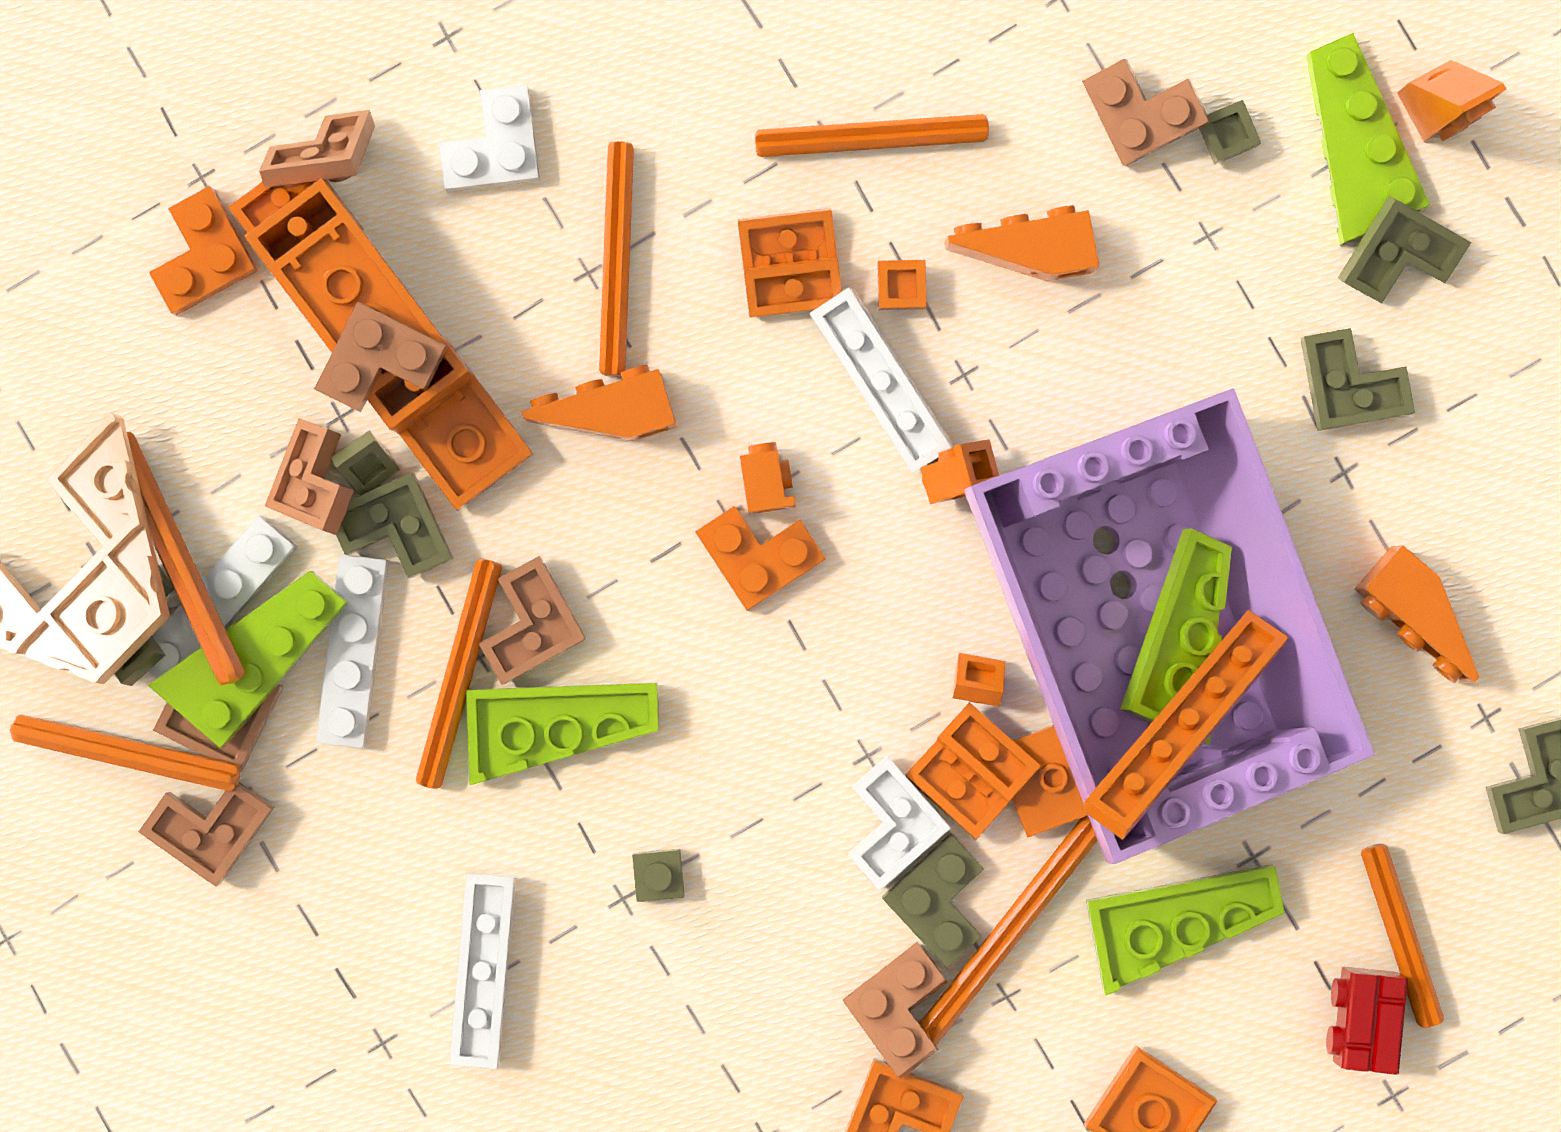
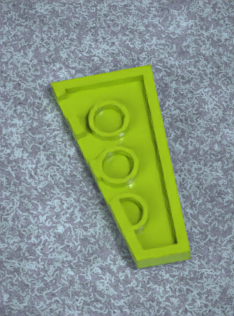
M1354 33L1310 51L1306 55L1316 115L1320 118L1323 135L1321 140L1324 159H1327L1331 181L1329 189L1332 206H1335L1339 226L1337 229L1339 245H1343L1365 235L1389 195L1416 211L1425 209L1430 206V203Z
M1195 529L1182 530L1123 699L1121 710L1152 723L1222 641V635L1218 634L1220 610L1225 609L1231 546ZM1211 735L1203 744L1210 745Z
M309 571L226 630L245 670V675L237 682L230 685H220L212 672L202 648H200L148 686L219 748H223L349 602L314 571Z
M658 682L466 690L469 786L659 731Z
M1272 864L1086 900L1105 996L1120 990L1122 986L1137 979L1151 976L1161 971V968L1185 957L1189 958L1205 951L1204 948L1219 941L1233 938L1285 913L1276 866Z

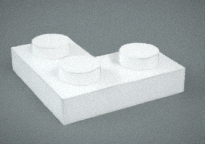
M528 85L480 90L486 137L439 142L445 191L455 192L540 181Z
M888 756L884 757L852 786L854 791L882 823L850 850L847 855L880 891L951 828Z

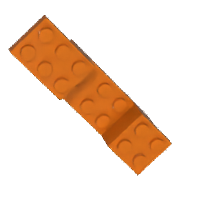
M320 178L318 181L306 182L295 188H286L283 185L265 188L262 181L228 207L247 232L244 235L246 240L331 353L357 302L448 347L427 391L382 370L368 398V402L389 430L401 436L457 511L461 510L534 455L451 343L439 333L363 232L364 228L328 180Z

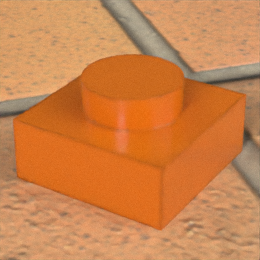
M925 260L877 262L878 311L926 309Z
M959 653L955 666L952 698L1000 707L1004 689L1006 661Z

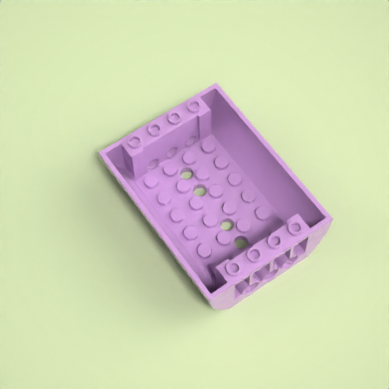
M1234 388L964 489L1083 804L1151 724V722L1125 712L1120 708L1183 529H1195L1232 547L1225 609L1220 610L1218 634L1222 635V640L1248 610L1288 636L1282 650L1213 731L1210 745L1203 744L1123 840L1088 815L1106 862L1110 864L1120 863L1375 755ZM1098 528L1106 529L1112 535L1113 548L1108 554L1100 553L1093 544V535ZM1117 572L1124 574L1130 582V592L1124 599L1116 597L1110 588V580Z

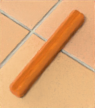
M1384 844L1368 846L1361 850V856L1400 974L1408 978L1407 995L1416 1023L1422 1028L1437 1026L1444 1021V1015L1389 849Z

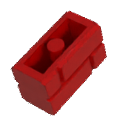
M1342 967L1341 978H1334L1331 988L1332 1006L1338 1007L1336 1026H1329L1326 1038L1327 1053L1333 1055V1062L1340 1068L1393 1075L1399 1074L1408 985L1407 977L1394 971Z

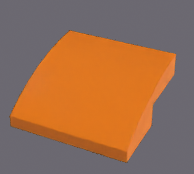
M831 208L737 219L749 318L815 310L842 292Z
M969 702L937 737V741L905 776L918 790L976 841L1040 769L1041 765Z

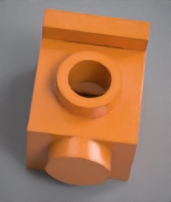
M990 439L963 443L953 446L951 449L938 452V462L920 468L922 482L930 504L966 497L964 489L999 476Z
M776 442L748 446L749 454L741 455L740 461L749 515L796 508L795 497H785L784 489L793 488L789 460L779 461Z

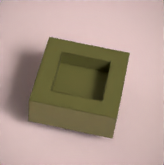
M1243 100L1207 114L1211 123L1199 128L1214 165L1254 149L1261 144Z
M370 430L331 457L336 469L359 495L369 492L400 470L395 460Z
M680 848L632 854L637 902L684 898Z

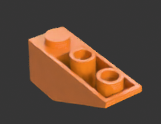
M1450 60L1410 81L1397 94L1423 142L1436 135H1439L1443 142L1464 131L1469 125L1481 119V116L1495 109L1496 106L1492 100L1507 89L1504 83Z
M1074 205L1048 210V218L1029 221L1028 214L1009 216L1000 220L1001 226L983 229L982 223L979 222L964 224L955 227V235L947 236L945 241V249L947 251L1044 281L1091 274L1099 267L1089 210L1076 212Z
M648 365L621 372L623 380L604 385L603 379L580 384L575 387L576 395L559 399L557 393L535 398L530 401L532 408L521 411L523 418L530 423L628 441L639 440L677 428L662 375L659 369L650 371Z
M1391 546L1355 587L1354 590L1364 597L1360 604L1377 619L1383 621L1387 617L1399 627L1400 630L1396 635L1410 648L1417 652L1423 648L1435 658L1436 661L1432 666L1446 679L1453 683H1456L1458 679L1461 682L1475 683L1480 677L1440 577L1405 546Z

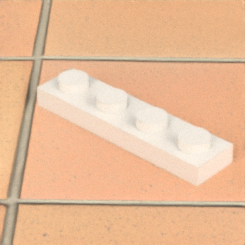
M852 286L810 313L912 474L938 458V452L953 448V443Z
M260 515L254 519L203 578L204 585L225 629L230 626L298 547ZM182 605L177 608L153 636L165 653V656L148 672L157 679L201 648Z
M339 554L335 590L349 603L330 624L316 743L366 748L389 560Z
M468 872L466 874L449 1065L497 1069L499 1067L516 876Z

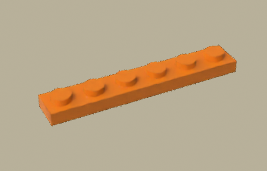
M1248 610L1084 802L1082 811L1123 840L1282 650L1288 636Z

